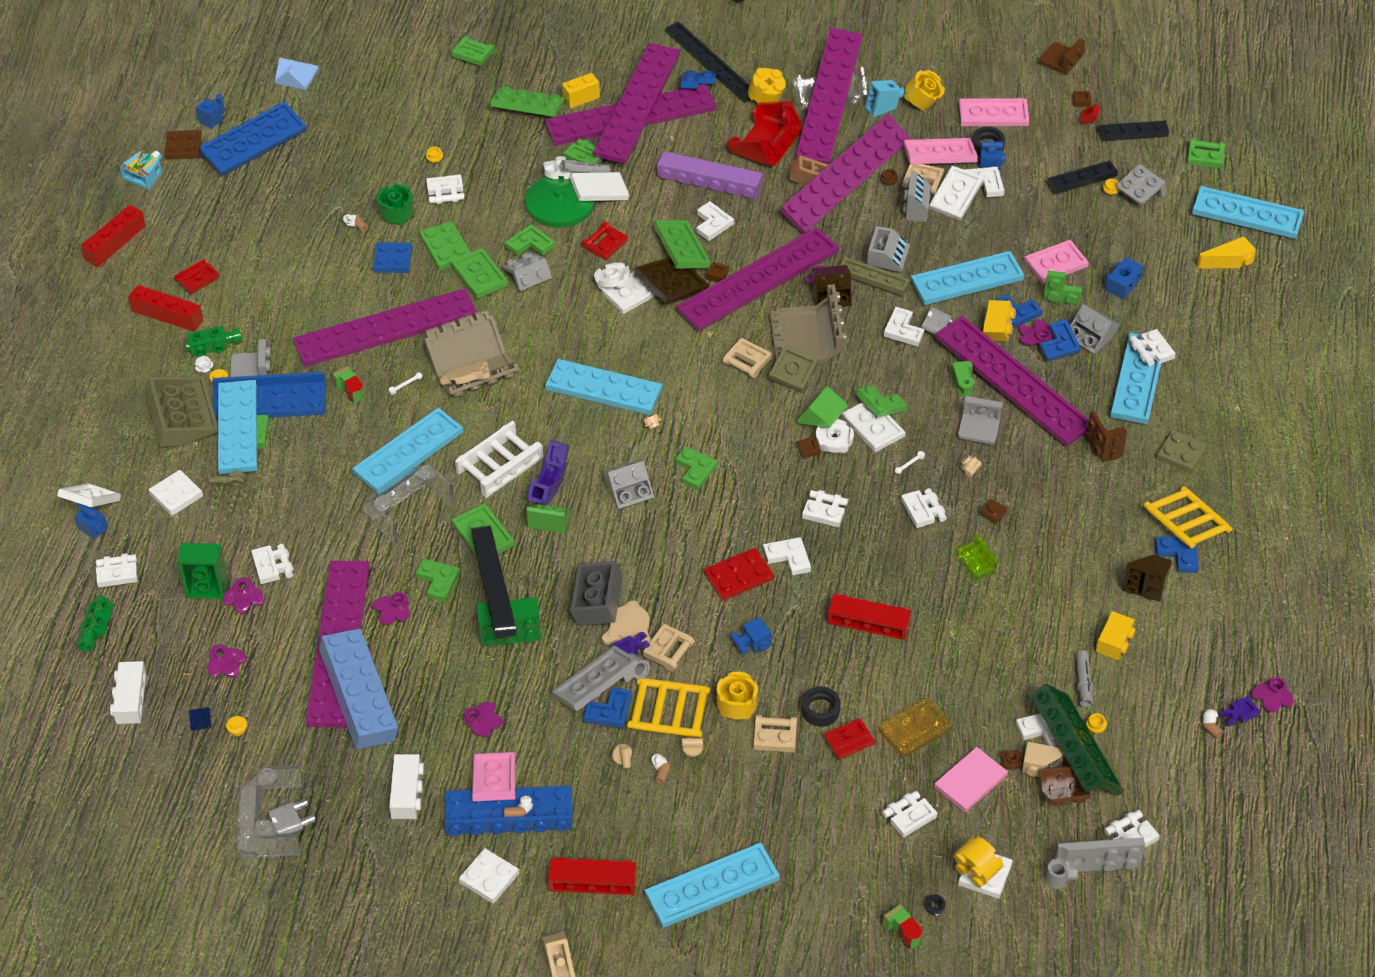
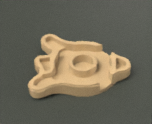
M487 360L475 361L471 364H464L449 370L441 376L439 381L441 385L451 384V380H455L456 384H463L473 380L486 379L490 377V369Z
M629 601L626 605L619 607L616 622L610 623L609 630L602 636V642L610 645L629 635L635 638L638 633L644 632L647 637L641 642L647 640L650 643L651 638L648 635L650 618L648 613L640 607L637 601Z

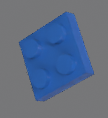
M377 242L373 265L374 273H409L412 243Z

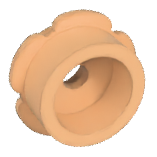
M655 414L644 419V427L648 426L649 429L660 425L658 421L661 418L659 419L658 415Z

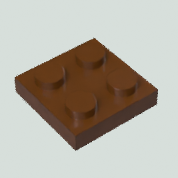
M167 131L165 160L200 159L202 131Z

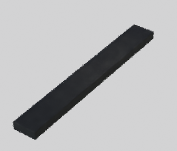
M678 21L665 28L666 33L708 71L716 73V78L743 103L751 100L748 95L750 85Z

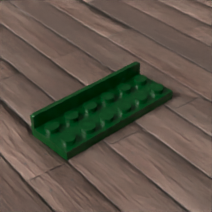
M1045 683L1031 695V698L1084 790L1089 793L1096 787H1101L1108 793L1112 792L1120 795L1124 791L1122 785L1069 695Z

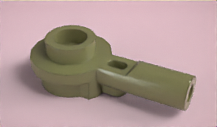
M233 471L228 476L209 477V484L223 483L224 485L242 487L247 481V476L241 471Z

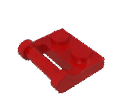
M604 221L595 233L581 242V245L585 250L607 261L628 241V236ZM604 233L607 234V235H606L601 241H599L596 245L593 244V243H594L600 236H602Z

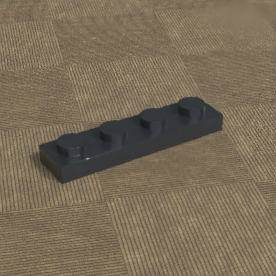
M1166 120L1099 125L1098 127L1101 142L1169 137Z
M1109 160L1048 178V185L1055 194L1117 177L1118 170Z

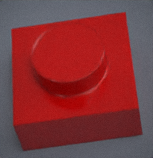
M1097 103L1083 110L1080 122L1083 125L1097 120L1100 111Z

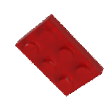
M756 547L704 568V575L721 601L774 580L773 572Z

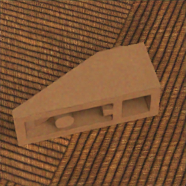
M799 155L790 165L789 180L807 185L829 165Z

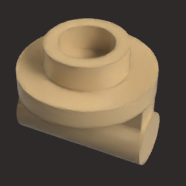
M967 455L961 461L962 465L960 468L965 471L968 477H972L982 465L975 455Z
M682 738L683 752L690 757L700 755L703 751V738Z
M626 744L617 745L612 752L613 760L617 764H622L623 768L631 767V748Z

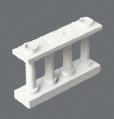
M511 421L467 453L459 456L455 460L456 473L459 475L468 470L480 481L481 494L487 498L543 458V445L538 441L532 446L527 445L516 436L515 422ZM511 440L523 452L514 456L502 444ZM497 450L509 462L500 466L488 454ZM482 460L494 472L489 476H485L473 465Z

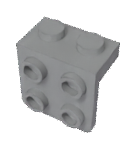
M1141 164L1117 184L1118 190L1140 205L1146 203L1154 194L1160 198L1166 195V182Z
M532 252L522 254V257L519 259H510L506 261V264L502 265L503 270L513 274L519 291L552 278L546 258Z
M266 339L258 341V352L239 353L231 356L230 377L268 375V371H271V363L268 360L271 358V347H267Z
M966 396L958 437L964 440L995 444L1003 402Z

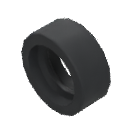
M982 127L974 132L972 143L977 155H981L982 143L979 141L984 139L1003 142V152L1005 135L1001 130L994 127Z
M820 686L808 690L802 699L801 711L804 719L811 725L818 727L833 724L839 718L840 698L835 691L827 687ZM815 700H826L833 705V709L828 713H815L809 708V704Z

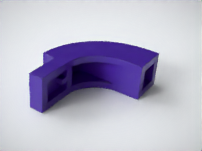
M554 440L549 442L543 469L538 478L531 481L527 500L545 505L554 498L568 465L566 460L570 445Z

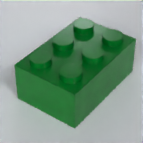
M181 543L177 563L186 598L224 599L228 589L229 578L221 544Z
M537 597L510 600L517 635L501 639L495 638L487 602L477 603L481 647L541 640Z

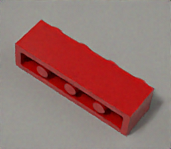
M129 204L81 244L84 260L99 267L146 227L143 211Z
M137 285L128 296L132 312L195 332L203 321L199 304L141 285Z
M833 594L828 611V624L906 640L912 610L848 597L846 595Z
M551 858L548 879L549 892L635 896L637 864L629 860Z

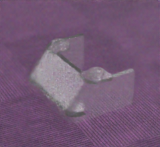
M860 68L852 76L846 100L850 101V104L859 103L860 99L867 95L864 68ZM799 75L791 82L796 105L801 107V110L809 109L817 78L801 80V75Z
M423 465L409 471L367 500L362 505V513L369 522L394 544H397L396 523L385 513L426 484L452 505L455 503L453 485L433 466Z
M299 765L264 767L241 785L238 799L236 848L241 857L301 855L297 833L276 834V827L273 822L260 820L261 789L303 787Z

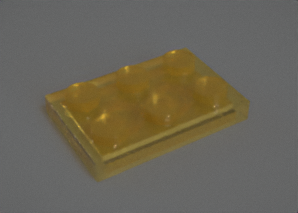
M927 697L879 725L878 731L904 759L951 731L953 724Z

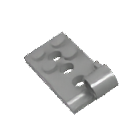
M613 646L554 689L552 693L554 698L577 712L621 678L626 683L632 678L643 679L649 673L650 666L646 660L636 654H628Z
M1144 837L1059 843L1056 858L1048 864L1046 882L1052 888H1062L1066 885L1067 880H1078L1077 872L1140 868L1145 849Z

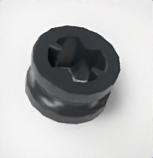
M940 895L929 896L926 901V911L933 916L941 915L945 910L944 898ZM932 902H934L935 904L939 903V909H937L936 907L932 908Z

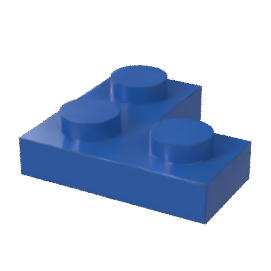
M688 70L686 73L683 72L681 88H698V84H715L716 73H712V71L696 73L693 70Z
M1008 295L995 299L996 301H1011L1013 308L1016 310L1015 319H1012L1013 328L1042 316L1043 310L1033 299L1018 306Z
M1067 319L1050 323L1049 329L1054 339L1040 343L1039 346L1046 362L1080 353L1081 347Z
M1156 537L1157 556L1177 557L1178 573H1198L1197 545L1191 549L1178 537Z
M612 688L608 704L590 701L586 706L584 722L624 728L632 698V690Z

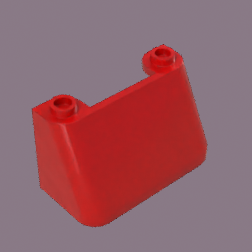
M792 101L758 103L752 113L756 124L743 141L739 137H732L727 142L731 153L765 166L777 165L802 131V123Z

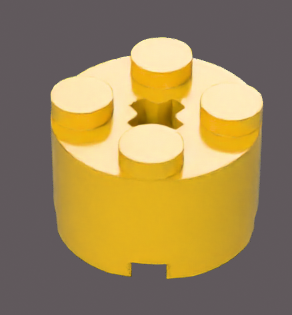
M758 68L748 88L750 99L752 101L754 99L757 104L760 102L780 101L786 86L782 72L777 69Z
M920 70L906 84L904 97L914 106L925 111L938 101L944 94L945 88L944 86L942 87L940 83L942 80L936 73L930 70Z
M731 672L725 678L722 677L717 684V707L723 717L749 719L757 708L758 685L747 673Z
M972 836L954 854L957 862L955 865L957 871L962 875L967 873L971 877L972 883L978 888L986 885L1004 867V863L1001 857L997 859L993 854L996 850L979 836L976 838Z

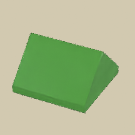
M827 386L802 413L797 422L830 428L848 405Z
M537 503L527 506L528 528L566 534L572 509Z

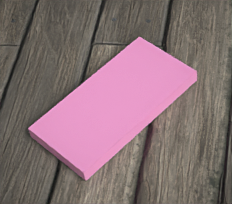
M959 99L961 126H1029L1027 99Z
M971 138L904 140L903 142L910 164L977 162L978 160Z

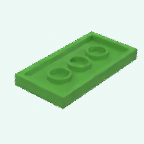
M500 87L491 99V107L556 117L565 104V98L559 95L527 92L524 89L514 90L510 87Z
M655 220L654 228L676 268L701 269L710 267L711 262L688 220Z

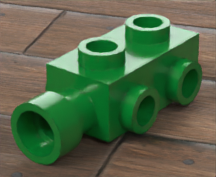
M224 326L187 333L188 341H185L187 352L191 351L192 356L201 357L209 352L221 353L224 349H228V343H241L242 338L239 328L225 333Z
M96 596L95 600L89 603L88 609L84 613L85 618L82 626L79 628V635L81 637L77 644V647L82 651L91 652L94 648L95 640L102 638L107 632L106 626L112 616L113 603L103 596Z

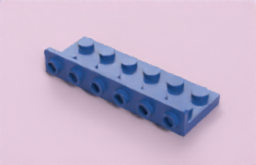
M284 101L268 111L260 113L253 119H248L238 127H233L230 131L218 135L215 139L205 142L200 146V157L202 159L206 157L218 173L223 176L307 130V126Z
M324 372L212 379L214 388L213 410L217 421L218 383L256 380L257 415H268L269 418L325 415L326 381Z
M572 786L515 788V799L473 801V790L446 791V815L444 822L446 835L501 834L503 832L523 833L525 831L544 832L547 830L566 831L573 829ZM521 797H531L533 806L525 816H504V808L517 807L521 803Z

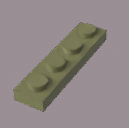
M844 257L840 264L848 266L852 279L902 296L910 285V279L847 257Z

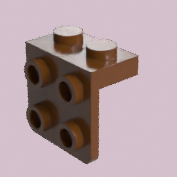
M1079 38L1071 48L1053 42L1039 58V62L1068 74L1084 56L1086 48H1084L1085 40Z
M1095 411L1090 412L1089 419L1087 420L1088 429L1085 436L1087 441L1092 444L1095 455L1099 456L1102 462L1123 457L1127 436L1125 427L1106 431Z
M1070 765L1039 769L1041 794L1052 805L1060 806L1068 801L1084 803L1086 799H1091V793L1084 790Z

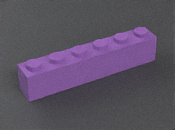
M665 151L657 165L658 178L757 199L763 186V173Z

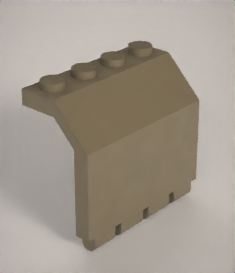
M835 284L827 286V298L816 306L776 308V311L769 313L776 360L784 346L818 359L817 364H824L843 351V343H846V332H842V329H844V319L840 318L842 316V306L838 305L840 303V294L836 292Z
M487 309L474 313L475 321L471 314L457 319L458 327L454 320L440 325L441 333L437 326L425 330L427 338L423 340L438 380L442 375L455 367L471 364L475 361L487 360L490 369L489 378L473 380L463 384H456L455 380H451V384L442 385L447 395L459 396L464 394L463 390L470 388V391L481 387L480 384L487 382V384L497 382L498 377L504 376V378L515 375L514 372L519 370L517 363H512L506 354L494 317L489 315Z

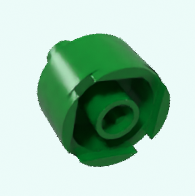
M393 184V187L387 188L386 186L379 191L377 197L381 220L399 226L404 225L414 214L413 196L410 189L401 184Z

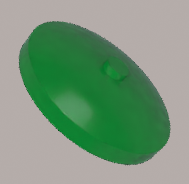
M558 176V179L543 177L529 187L525 196V206L529 216L536 222L553 228L570 227L581 223L590 216L595 206V201H579L570 178L564 179V176Z

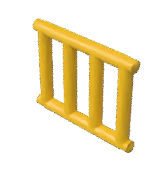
M1185 486L1179 492L1150 503L1147 501L1144 503V507L1191 549L1201 541L1225 531L1229 533L1233 529ZM1184 497H1187L1192 502L1166 514L1158 510V508ZM1198 508L1205 513L1178 526L1171 521ZM1210 520L1219 525L1191 538L1184 533V531Z
M649 678L637 679L639 687L632 719L628 721L627 728L688 737H702L700 727L707 694H710L711 687ZM647 687L659 688L651 723L639 722ZM667 689L679 691L672 726L660 724ZM687 692L699 693L692 729L680 727Z

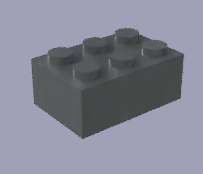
M616 561L578 565L570 610L578 626L616 622L623 574Z

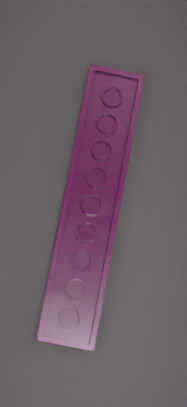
M830 27L796 159L801 155L830 165L863 34Z
M648 43L594 150V157L627 163L680 56V49Z
M706 84L698 85V88H684L662 93L645 126L716 111V103ZM618 103L545 119V125L554 146L576 142L578 139L585 140L602 136Z
M888 113L788 200L780 210L802 234H805L902 148L904 140H910L911 138Z
M815 227L678 304L676 311L699 332L839 252V246Z
M466 288L299 335L293 337V342L303 366L307 367L425 333V330L436 326L439 329L440 325L453 320L458 323L457 319L470 314L474 319V313L477 311Z
M964 316L959 317L936 333L935 338L961 360L970 361L973 370L1066 447L1087 432L1088 418Z
M330 560L306 719L307 727L348 728L319 648L322 636L362 629L370 571L369 561Z

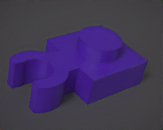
M640 632L635 638L629 635L613 643V646L628 654L639 655L638 649H646L650 646V643L647 640L641 642L647 635L644 632Z
M1247 696L1232 703L1230 709L1223 710L1221 718L1230 717L1231 719L1227 722V726L1230 727L1238 719L1241 723H1244L1259 716L1260 710Z

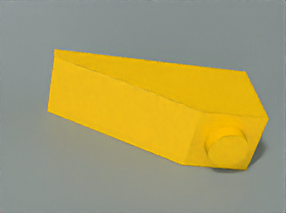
M1243 236L1200 253L1197 267L1199 269L1240 268L1250 265L1254 262L1256 249Z

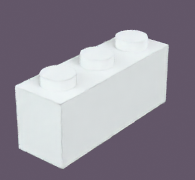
M143 661L119 662L118 670H115L114 679L116 687L112 689L114 704L110 706L111 716H114L116 724L141 723L147 674Z
M394 754L390 797L391 819H417V811H421L419 793L423 792V780H420V775H424V763L420 762L419 754Z

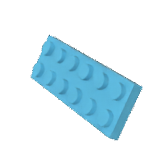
M1201 186L1192 214L1296 239L1305 210Z
M1011 251L911 276V282L924 305L1024 280V273Z
M1130 333L1111 417L1148 425L1161 364H1158L1155 359V363L1152 366H1148L1146 362H1143L1139 352L1133 349L1130 342L1132 336L1140 339L1141 335Z
M557 359L545 384V389L647 415H651L663 389L661 383Z
M256 380L218 383L219 474H228L233 471H258Z
M437 408L353 467V474L379 494L464 432L463 427L440 408Z
M760 842L645 889V896L662 928H665L779 881L780 875Z

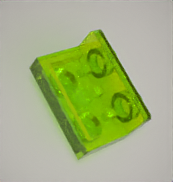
M978 534L974 535L972 543L956 549V555L975 581L996 573L997 556L989 550L986 541L981 539Z

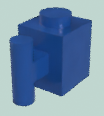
M221 94L215 96L216 102L206 98L196 107L199 123L212 129L223 120L222 114L225 113Z
M982 141L980 168L998 167V170L1001 171V164H1005V153H1002L1003 142Z
M77 503V508L81 510L74 516L77 528L91 538L96 539L108 528L105 515L93 507Z
M760 617L743 624V634L741 637L737 632L730 635L743 655L749 652L748 645L754 654L759 651H765L772 646V633Z

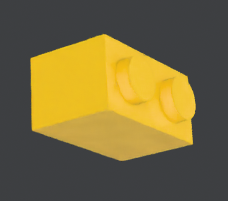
M590 73L562 83V97L565 98V103L569 108H573L600 98L599 81Z
M989 300L983 333L993 341L1008 342L1009 335L1013 332L1012 319H1015L1016 310L1013 308L1011 301Z
M1112 611L1099 637L1096 652L1119 661L1122 653L1126 654L1128 650V640H1132L1135 635L1136 628L1133 627L1135 619Z

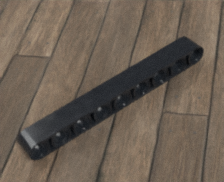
M491 525L471 528L495 638L514 637L517 635L515 621Z

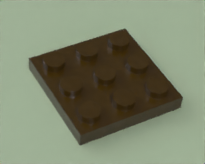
M670 257L635 267L634 271L666 304L696 295L710 286L692 268H676Z

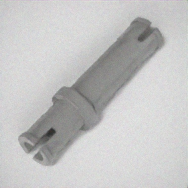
M567 160L560 162L561 171L577 173L610 172L609 165L596 164V162L583 163Z
M1079 651L1076 654L1079 678L1077 690L1080 692V705L1082 707H1091L1093 704L1092 691L1094 687L1090 677L1089 653L1087 651Z

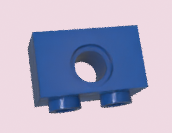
M1125 257L1121 263L1118 262L1114 271L1106 276L1105 291L1125 299L1142 279L1144 266Z

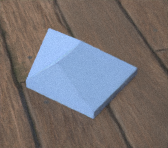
M279 58L275 83L306 90L319 70V66Z

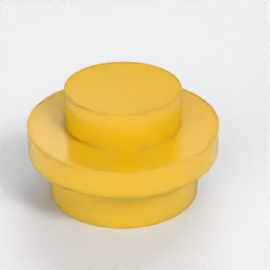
M431 147L427 150L426 159L428 161L438 162L442 160L443 152L440 148Z
M1108 179L1103 185L1104 192L1110 195L1119 193L1120 190L1117 188L1119 182L1116 179Z
M217 369L210 373L209 378L212 383L213 378L228 377V374L225 370Z
M1094 713L1087 718L1086 726L1093 733H1101L1105 731L1107 721L1103 715Z
M234 716L226 723L227 731L234 736H240L247 728V721L241 716Z

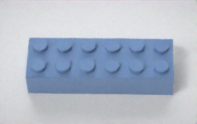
M361 629L322 636L319 651L355 749L395 742L398 725Z

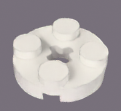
M563 156L556 157V160L544 162V174L546 177L558 179V176H564V179H569L571 173H577L560 170V162L566 160Z
M624 263L605 265L606 269L601 271L599 268L594 274L599 289L614 286L617 288L626 285L625 281L631 275L628 265L625 267Z
M837 419L830 428L817 427L816 442L822 451L845 453L853 443V429H850L843 420Z

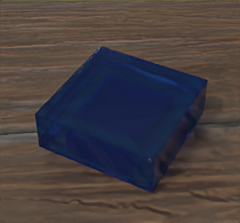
M210 707L189 710L191 731L212 728Z

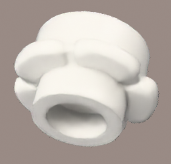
M201 356L196 360L195 369L198 372L207 373L213 367V362L210 361L209 357Z

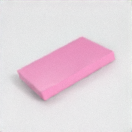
M1071 240L1024 256V262L1042 284L1046 283L1048 270L1066 272L1067 275L1086 268L1089 264Z
M976 747L935 783L934 788L966 813L1008 775V771Z
M515 752L474 754L473 801L515 799Z

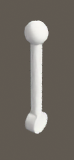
M418 372L414 377L400 385L390 387L389 393L393 395L396 393V390L416 379H421L422 373Z
M919 451L916 457L901 467H896L895 473L901 474L903 469L918 459H924L925 453Z

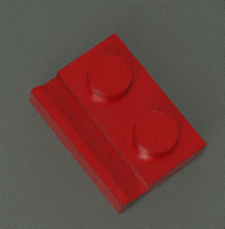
M202 259L174 275L176 282H179L189 294H192L218 279L219 272L209 263H206L205 259Z
M861 718L824 734L825 741L833 753L837 755L838 760L875 745V739L871 737Z

